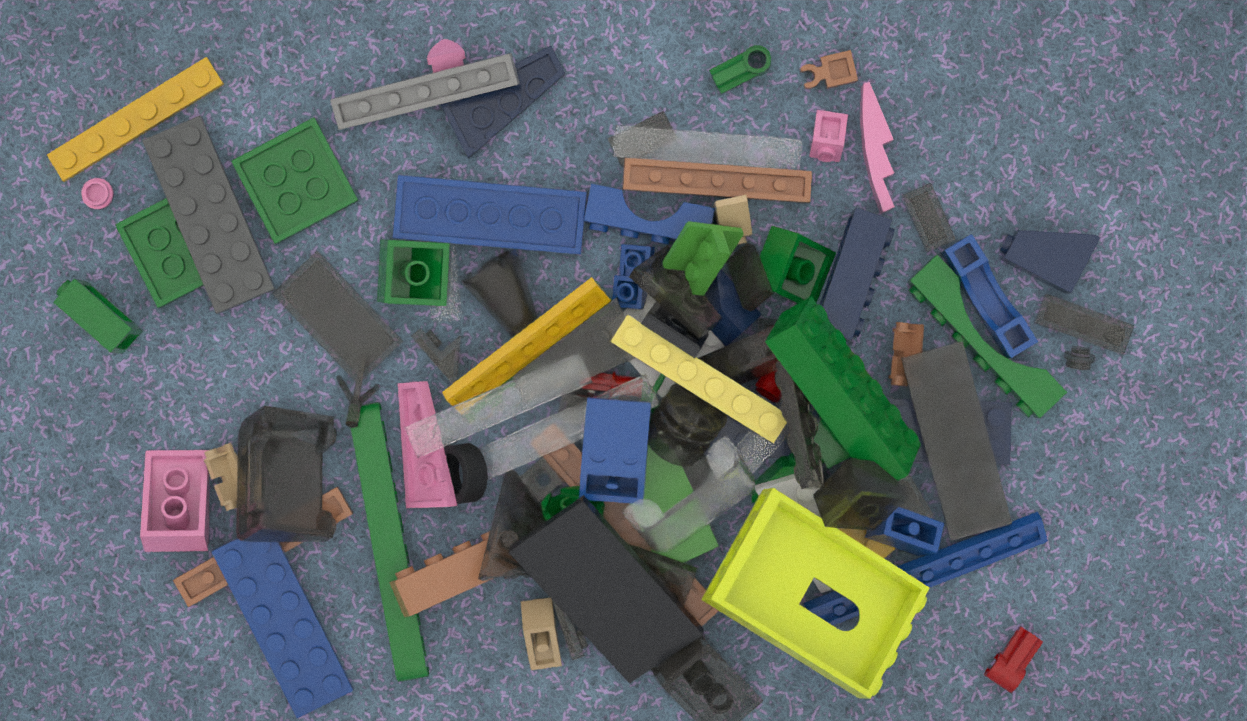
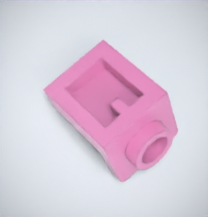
M817 110L809 157L817 158L822 162H840L844 148L848 114Z

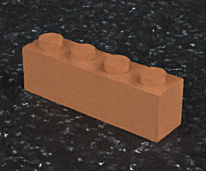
M495 528L480 535L483 541L471 545L470 540L453 547L454 554L443 558L442 554L439 553L424 560L426 566L414 571L413 566H410L395 573L397 579L389 583L404 617H410L520 567L521 565L509 553V548L514 543L510 531L507 530L500 533L498 528Z

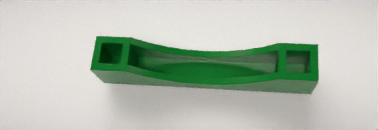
M938 255L929 260L907 281L911 286L908 290L909 293L920 304L925 301L933 309L930 315L939 325L947 324L954 331L951 337L962 349L968 346L976 355L972 358L973 361L984 372L989 369L997 377L994 383L1004 394L1008 395L1011 392L1019 400L1015 405L1026 417L1029 418L1033 415L1035 418H1041L1067 393L1046 369L1028 367L1013 362L999 354L982 339L965 311L960 293L959 277Z

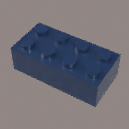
M855 208L850 212L820 301V305L825 309L829 321L835 329L842 332L846 342L852 341L853 337H859L865 319L860 318L862 309L866 308V306L869 307L875 289L870 288L872 279L879 277L885 259L881 258L880 255L883 248L886 249V247L890 246L895 231L894 228L890 227L892 219L859 208Z

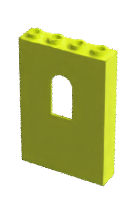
M775 488L763 489L701 600L857 698L871 699L872 696L879 692L883 684L881 678L884 672L895 662L898 655L896 650L899 644L909 636L912 630L911 622L915 614L924 608L927 602L926 594L930 587ZM813 578L846 597L857 606L859 621L853 629L841 631L799 605Z

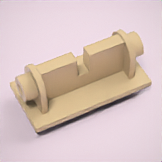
M231 442L204 452L206 459L203 460L211 479L221 477L223 481L214 486L221 507L225 506L226 511L252 502L253 499L250 494L249 485L245 481L238 456L234 452Z

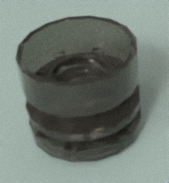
M675 383L669 388L666 396L661 399L660 405L650 415L648 445L658 456L671 464L683 467L693 466L702 458L710 443L716 439L718 433L725 427L727 415Z

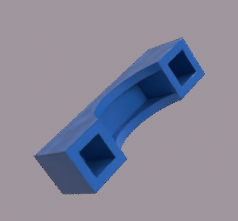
M591 184L584 223L590 224L589 229L593 231L607 233L608 228L621 230L620 236L638 239L639 234L651 236V242L669 245L670 240L675 241L688 221L712 224L715 208L683 202L679 210L669 218L660 221H648L636 216L628 208L621 189Z
M972 234L940 252L947 265L959 277L960 286L1003 356L1008 359L1013 358L1038 342L1023 316L1014 308L1003 293L991 271L988 259Z

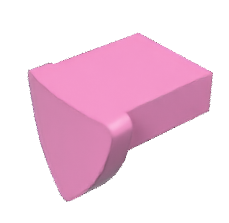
M443 39L429 51L427 62L428 65H432L433 72L464 65L463 59L466 57L460 45L451 40Z

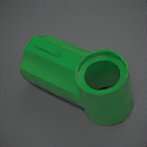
M754 45L745 52L710 69L709 72L722 95L757 76L767 73L771 66V55L765 47ZM759 53L765 57L766 63L762 68L755 69L749 65L748 59L752 54Z

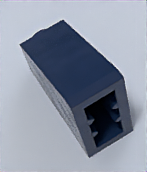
M1018 230L1014 232L1013 236L1007 234L999 249L1003 252L1000 260L1064 294H1070L1100 237L1092 234Z

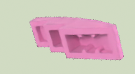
M867 82L861 87L860 100L862 150L869 183L879 212L882 214L895 207L883 180L894 174L883 148V145L892 142L894 139L870 82Z

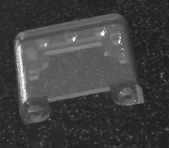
M724 434L711 443L713 446L707 454L708 466L715 476L665 513L657 503L649 499H639L622 508L624 516L654 552L667 554L750 495L754 490L755 477L727 435Z

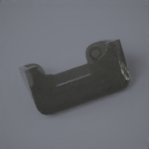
M263 406L244 419L238 433L236 533L240 541L326 542L333 538L336 530V520L330 511L322 510L323 453L330 446H333L336 441L337 432L334 428V416Z

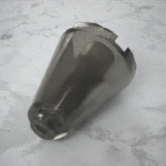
M513 249L510 253L505 251L481 264L480 266L482 267L477 270V275L473 276L470 271L461 279L464 287L512 338L538 319L516 249Z

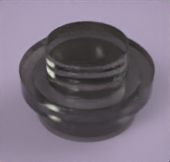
M1072 346L1071 351L1064 352L1066 366L1073 369L1090 370L1091 364L1096 359V356L1090 354V349L1086 347Z

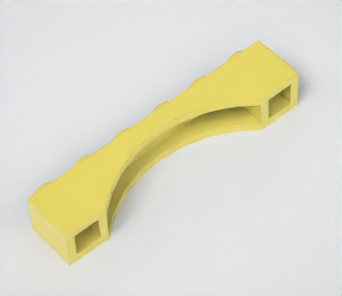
M626 315L610 341L771 443L776 441L791 417L697 357L693 358L629 315Z

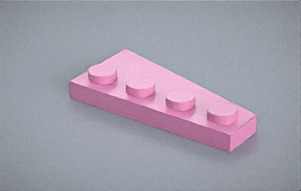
M428 381L398 383L406 508L457 506Z

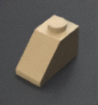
M747 195L715 201L713 208H715L714 214L717 225L742 228L744 235L737 245L747 243L746 237L752 236Z
M543 598L521 601L523 633L531 670L562 666L552 599Z

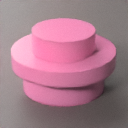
M93 178L84 184L81 195L88 207L103 209L112 202L114 192L108 181L101 178Z

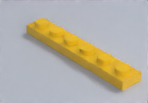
M205 57L51 151L47 156L62 181L66 182L223 86L224 83L208 57Z
M591 277L468 373L455 381L442 394L463 415L611 301L610 298Z

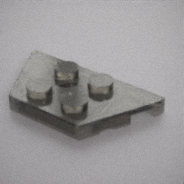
M513 469L508 470L504 474L478 577L482 581L504 577V579H515L519 576L532 578L509 553V548L513 543L545 522L542 515V500Z

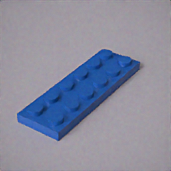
M398 175L393 238L581 254L587 192Z
M270 522L211 551L296 718L354 690Z

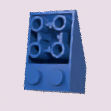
M587 397L579 498L584 495L591 501L643 504L646 486L651 402Z

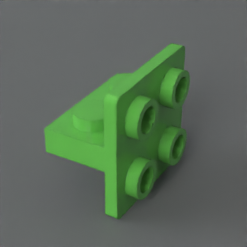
M688 221L664 258L663 266L665 269L685 271V277L689 282L692 294L704 296L743 237V230L737 227Z

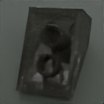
M704 634L651 669L659 684L695 721H741L763 702V699Z

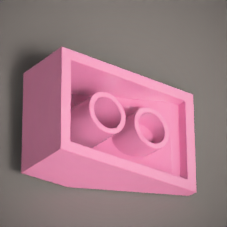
M209 450L146 451L140 538L145 552L208 551L209 471L203 459H206L204 452Z

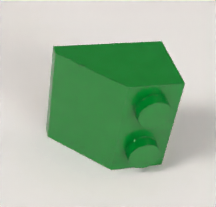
M771 226L749 284L795 304L802 302L810 296L817 303L836 252L799 233Z
M380 239L377 302L446 306L450 243Z

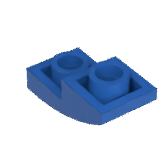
M630 244L621 245L619 275H614L612 307L644 308L652 275L655 247Z

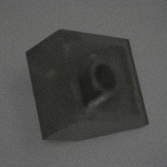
M857 458L844 461L841 467L830 478L826 479L823 485L813 494L825 527L874 531L911 496L906 487L877 463Z

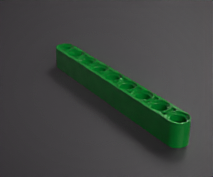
M380 402L348 407V415L397 682L429 677V667H426L425 663L426 651L423 636L420 635L419 630L421 625L419 613L410 617H404L389 583L396 580L395 573L408 568L410 562L407 546L403 542L402 533H404L401 513H398L397 502L399 501L395 482L393 483L391 472H393L390 452H387L385 441H387L385 424L381 420L380 415L382 408Z

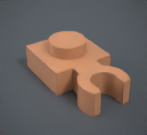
M851 50L820 57V67L806 64L800 68V73L809 71L814 75L812 82L804 83V89H813L820 81L824 80L827 89L858 81Z

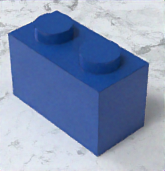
M893 504L872 507L865 537L916 556L938 553L944 523Z

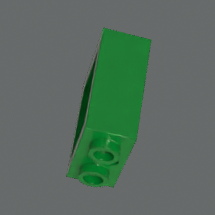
M75 278L72 281L67 280L56 292L58 297L53 303L110 353L123 354L143 332L138 325L87 281Z

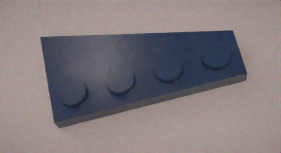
M552 46L515 63L520 82L518 85L441 104L468 159L565 76V72Z

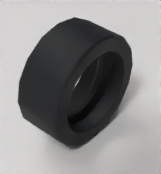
M471 443L445 446L444 451L457 504L477 502L483 497L488 481L487 465L483 454L478 447ZM459 464L463 472V483L460 480Z

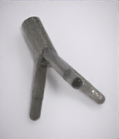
M365 354L360 355L353 395L342 376H336L339 386L349 401L345 424L351 428L358 427L361 405L380 389V385L375 384L360 396L366 361Z

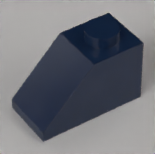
M722 269L713 280L705 295L702 296L705 325L725 347L762 315Z

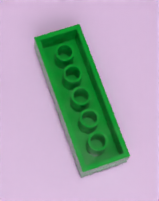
M810 296L782 312L765 343L875 490L879 491L907 477L921 446L918 435L913 429H909L901 418L899 409L894 404H891L883 394V389L879 382L872 379L866 371L862 359L854 354L846 344V339L842 332L835 329L829 321L825 309Z

